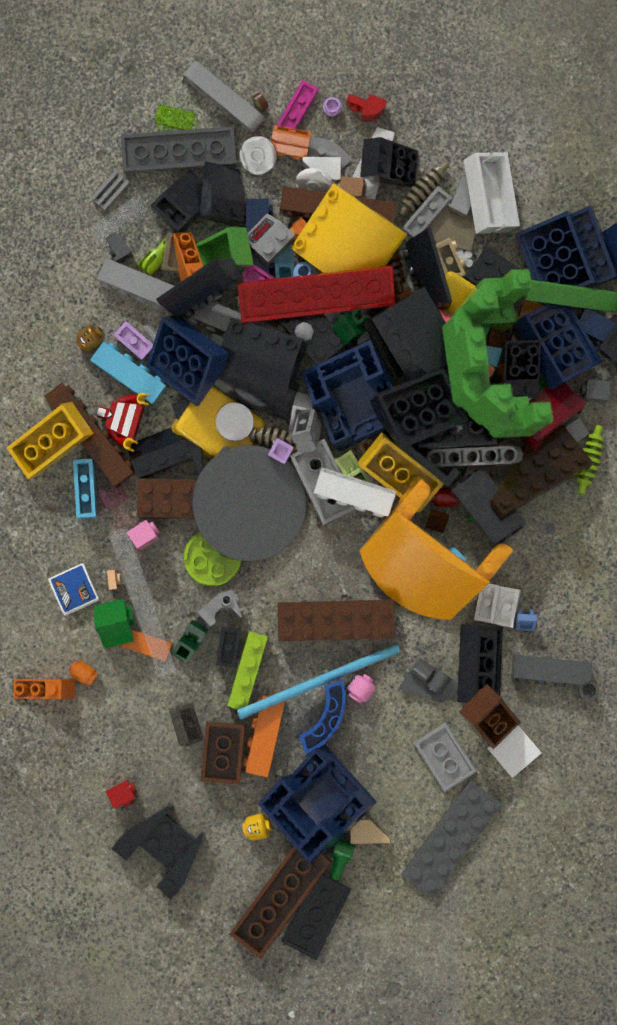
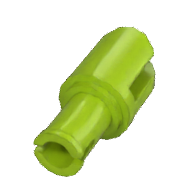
M166 237L156 249L151 248L137 264L138 269L151 277L162 265Z

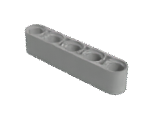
M194 61L182 75L190 85L249 133L253 134L265 120L261 113L199 62Z
M516 446L434 449L427 454V460L436 467L516 464L523 458L522 450ZM511 450H513L515 453V457L513 460L509 458V452ZM474 451L477 453V460L475 462L472 460V453ZM492 451L496 453V458L494 461H492L490 458V453ZM455 453H458L459 460L457 462H455L453 459ZM437 454H439L441 457L439 463H437L435 460V456Z

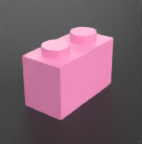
M147 520L126 532L135 547L140 551L160 539L157 535L160 531L153 522L149 523Z

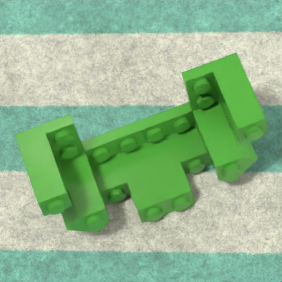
M529 269L510 270L503 278H484L471 290L465 300L442 326L453 402L458 407L461 406L466 410L468 415L479 425L482 424L488 429L494 438L532 436L553 422L550 402L531 403L529 405L528 396L512 397L511 384L490 386L489 362L484 329L481 326L514 325L516 323L514 303L532 289Z

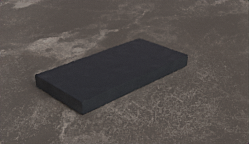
M323 874L296 911L282 939V943L317 960L352 889Z

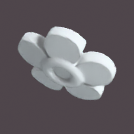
M459 249L457 252L459 259L463 258L465 265L471 267L473 261L469 258H471L472 253L465 251L463 255V250Z

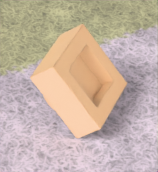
M107 570L109 590H119L118 585H121L120 573L117 574V570Z

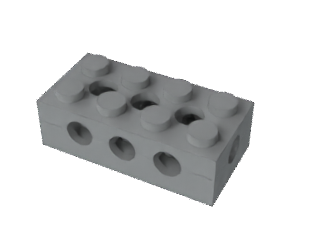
M325 439L318 441L317 449L312 452H296L290 455V460L298 472L323 526L356 511L353 505L347 504V506H343L338 503L331 505L327 500L317 497V494L314 493L322 468L341 473ZM317 461L321 467L318 470H313L310 467V463Z

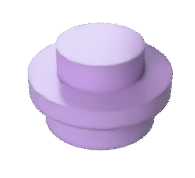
M330 97L324 101L323 110L328 116H336L341 112L342 104L339 99Z

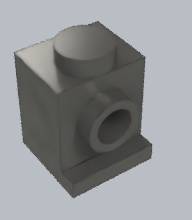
M120 232L118 234L113 233L106 238L109 244L106 248L110 255L114 257L115 262L121 264L133 256Z

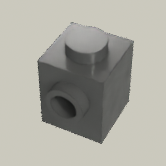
M596 376L587 379L585 384L582 383L581 386L583 400L606 403L609 401L611 382L603 381L601 377Z

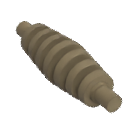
M444 161L439 167L434 166L431 169L432 172L428 171L426 176H422L420 181L417 180L415 182V187L412 186L410 189L411 193L408 192L406 195L407 199H403L401 202L402 207L397 212L401 217L409 211H415V207L418 208L421 202H425L437 188L436 186H439L441 180L445 178L444 172L449 168V164Z
M253 427L248 435L252 443H256V439H258L259 445H263L265 442V446L271 447L278 438L293 447L295 444L296 448V443H294L291 437L293 431H290L288 436V430L283 429L281 432V429L276 427L273 433V427H268L267 431L265 427H261L259 432H257L258 427Z

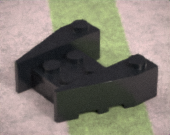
M173 804L167 805L128 829L111 848L127 861L140 845L169 871L156 887L169 899H172L184 885L205 833L202 831L197 838H194L166 814Z

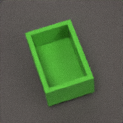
M228 227L196 243L203 266L215 259L228 258L234 259L239 271L253 266L246 228Z

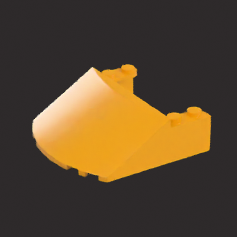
M418 475L392 508L389 516L384 518L362 546L360 554L372 579L392 600L422 616L451 620L490 583L489 580L513 552V548L508 542L506 544H497L475 570L417 526L410 519L430 495L429 485Z

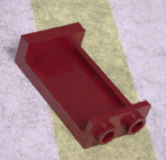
M566 383L553 390H550L547 386L538 394V398L529 400V405L531 403L550 402L553 422L532 436L520 437L534 451L540 447L543 439L573 415L582 413L586 403L582 397L574 393Z

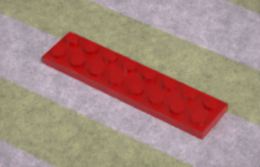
M392 266L237 284L242 323L350 311L358 308L385 307L395 303Z

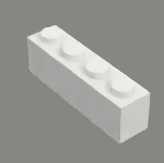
M325 468L321 469L314 490L317 497L328 500V498H331L343 506L350 504L355 506L356 510L362 512L368 510L373 512V515L381 518L389 516L396 495L394 490Z

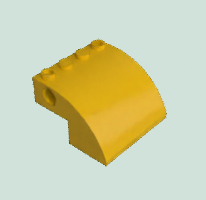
M333 183L291 246V249L323 273L384 267L407 233Z

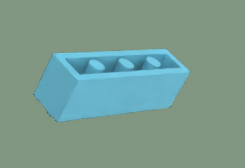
M103 342L90 361L135 394H150V397L147 396L145 401L155 406L167 389L166 385H164L165 381L157 375L155 377L150 375V370L142 364L137 366L133 363L134 359L125 353L124 356L118 352L119 348L111 342L109 344Z

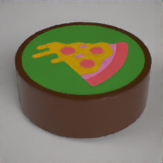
M256 93L251 97L254 105L260 112L268 109V103L262 94Z

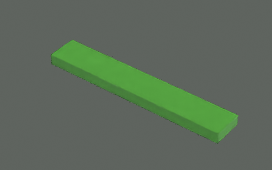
M531 280L532 289L524 295V298L529 301L617 312V292Z

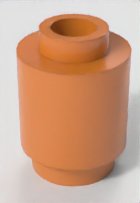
M81 659L78 662L74 661L69 668L70 676L83 685L91 686L99 674L95 672L96 669Z

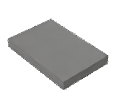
M446 722L413 742L444 792L477 772Z

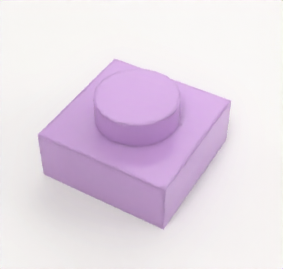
M277 438L268 455L285 464L294 447Z

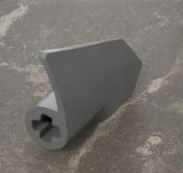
M421 658L418 659L399 687L400 690L438 702L458 696V683Z

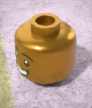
M88 325L77 333L76 344L83 352L92 353L104 342L103 337L105 334L99 326Z

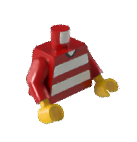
M139 393L120 397L116 401H112L110 409L100 406L97 412L98 418L106 420L105 428L108 429V435L116 444L123 446L131 452H134L131 449V445L133 443L138 444L135 439L145 408L143 405H149V403L145 402V398L147 396L150 397V394Z

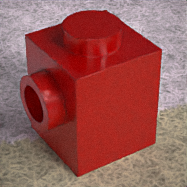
M127 779L105 792L115 809L121 805L125 808L133 804V799L137 797L135 793L138 791L135 784Z

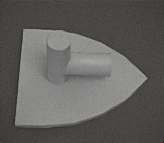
M311 137L308 157H341V169L352 161L339 145L330 140Z

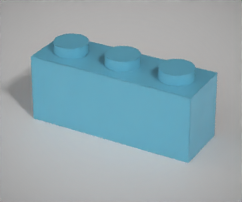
M93 459L73 460L76 517L78 519L99 518L95 461Z

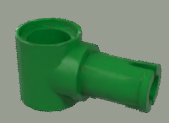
M339 840L334 844L332 851L334 863L330 873L331 878L341 879L345 864L352 859L355 844Z

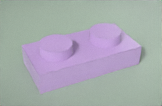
M126 321L113 335L142 361L152 350L153 344Z

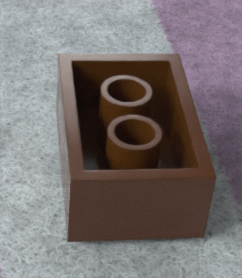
M138 478L137 518L194 519L192 496L196 479Z
M488 685L480 689L459 711L476 733L493 750L521 723L504 700Z
M206 722L200 781L240 785L246 724Z

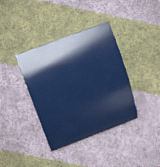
M587 206L574 213L569 211L563 212L515 234L527 267L530 270V275L534 278L533 280L593 288L617 278L616 266L592 206Z

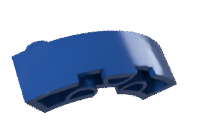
M343 680L324 685L326 702L320 719L309 730L299 734L305 754L325 744L340 725L346 704Z

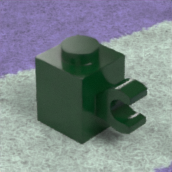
M362 308L355 309L349 314H341L337 317V322L332 326L344 345L356 342L367 331L362 323L366 322L368 317H359Z

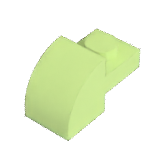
M351 450L335 459L342 474L372 483L366 472L357 463L358 461Z

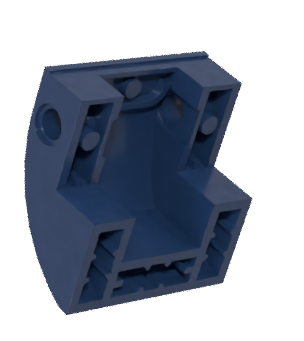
M371 340L301 372L312 404L320 411L331 443L338 451L386 431L378 420L370 400L377 394L394 388L395 385Z
M325 744L315 748L292 774L280 778L258 805L310 863L347 834L377 801Z

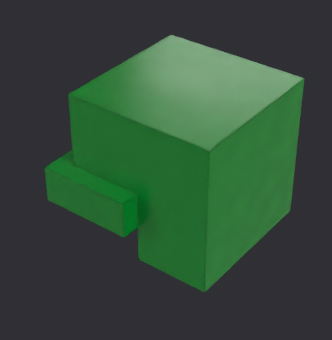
M124 599L94 606L95 629L99 633L104 649L134 641L131 625L135 624L133 610L131 606H126Z

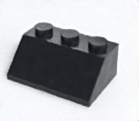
M171 428L137 440L138 444L133 443L131 445V449L134 452L128 450L136 475L142 479L193 460L185 438L175 434Z

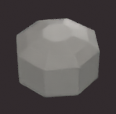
M303 322L296 326L294 333L296 337L302 338L304 342L312 339L314 331L310 324Z

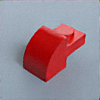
M349 93L346 101V107H349L350 111L355 113L361 112L362 121L378 119L384 113L387 105V100L369 94L368 99L364 100Z

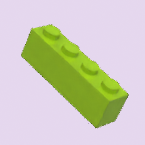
M249 631L227 706L235 709L248 706L268 636Z

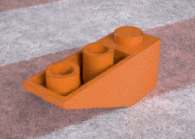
M192 232L173 233L180 281H183L203 267Z
M14 679V698L75 699V679Z

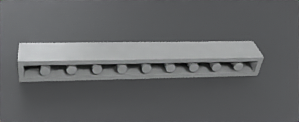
M108 258L105 259L97 277L101 287L111 290V288L116 289L118 294L124 297L133 296L137 302L146 305V302L150 303L154 309L161 312L166 309L156 299L174 287L171 284ZM209 301V306L201 310L197 309L194 311L196 314L188 318L190 324L195 326L201 324L206 327L207 331L212 333L218 331L223 334V337L231 317L241 320L239 312ZM261 321L249 322L255 325H259L265 328L282 332V330L265 324Z

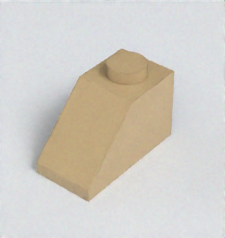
M365 816L350 830L351 844L390 843L389 836L370 818H365Z

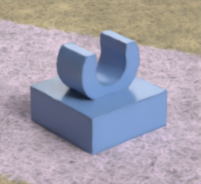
M520 609L515 622V630L535 631L537 615L534 614L532 609H530L529 614H523V610Z

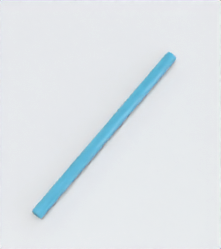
M394 644L237 710L239 718L243 719L400 653L399 646Z

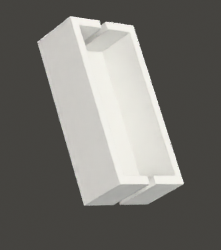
M474 153L466 158L464 166L476 234L508 233L519 227L520 223L508 153Z

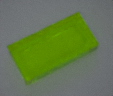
M159 104L154 122L155 124L178 130H190L193 127L196 113Z

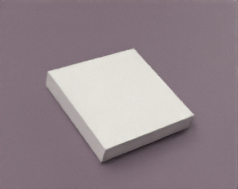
M519 725L494 750L490 746L487 747L512 778L542 753Z

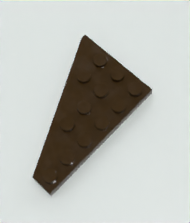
M562 424L543 439L540 447L535 451L526 443L521 449L523 452L522 460L519 463L512 464L491 499L490 504L502 518L592 467L593 461Z

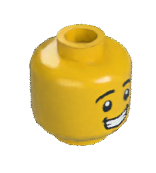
M260 813L248 816L245 822H243L242 828L246 838L248 837L251 841L268 838L273 825L270 818L267 819L265 814Z

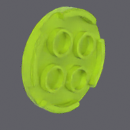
M200 532L189 540L184 551V563L189 575L195 581L206 586H219L227 583L237 574L241 565V560L227 557L213 549L204 540Z

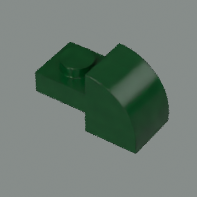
M191 620L171 654L188 664L202 643L208 629Z

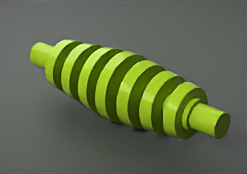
M596 425L594 433L588 436L592 441H586L585 446L590 448H583L593 461V464L600 465L601 460L595 457H602V453L597 451V449L603 450V445L599 444V442H604V437L601 435L603 427ZM592 465V467L578 474L582 476L576 480L579 483L578 494L585 495L587 487L593 483L589 481V478L594 479L596 476L591 471L597 472L598 467Z

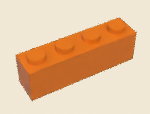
M285 701L259 711L258 718H253L251 729L255 731L253 737L249 736L247 748H250L249 756L244 757L242 766L246 768V773L268 777Z

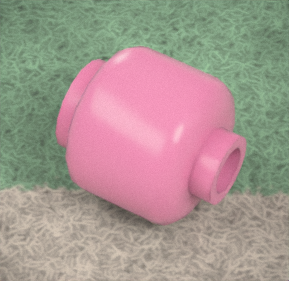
M366 674L363 677L355 675L347 687L348 696L360 704L361 702H368L376 690L375 685L372 684L374 680Z

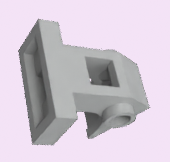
M230 590L219 593L205 607L200 609L194 618L209 631L216 623L215 614L220 610L231 612L237 620L242 617L241 614L244 611L243 608L238 607L240 601L237 594H233V591Z

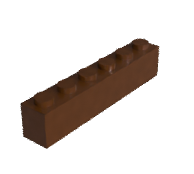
M283 186L280 214L289 218L301 216L305 220H309L326 195V192ZM355 197L394 224L396 202Z
M63 383L59 384L44 397L54 410L61 404L73 402L94 433L81 443L112 484L118 488L134 475L132 471L134 469L133 465L128 459L125 461L120 456L122 451L116 444L111 445L108 441L111 438L104 429L100 431L96 426L99 422L93 414L89 416L85 412L87 407L82 400L77 401L73 395L76 393L69 384L67 386Z

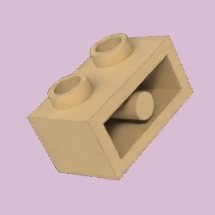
M447 238L436 243L444 274L448 273L447 270H451L459 276L466 275L464 269L467 267L463 258L459 259L457 255L459 248L456 241Z

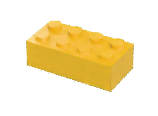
M68 402L57 407L10 444L7 450L27 479H31L41 475L94 433L73 402Z
M382 432L357 462L364 471L386 488L396 491V495L399 498L403 496L417 476L420 475L429 485L430 495L418 509L419 513L444 484Z

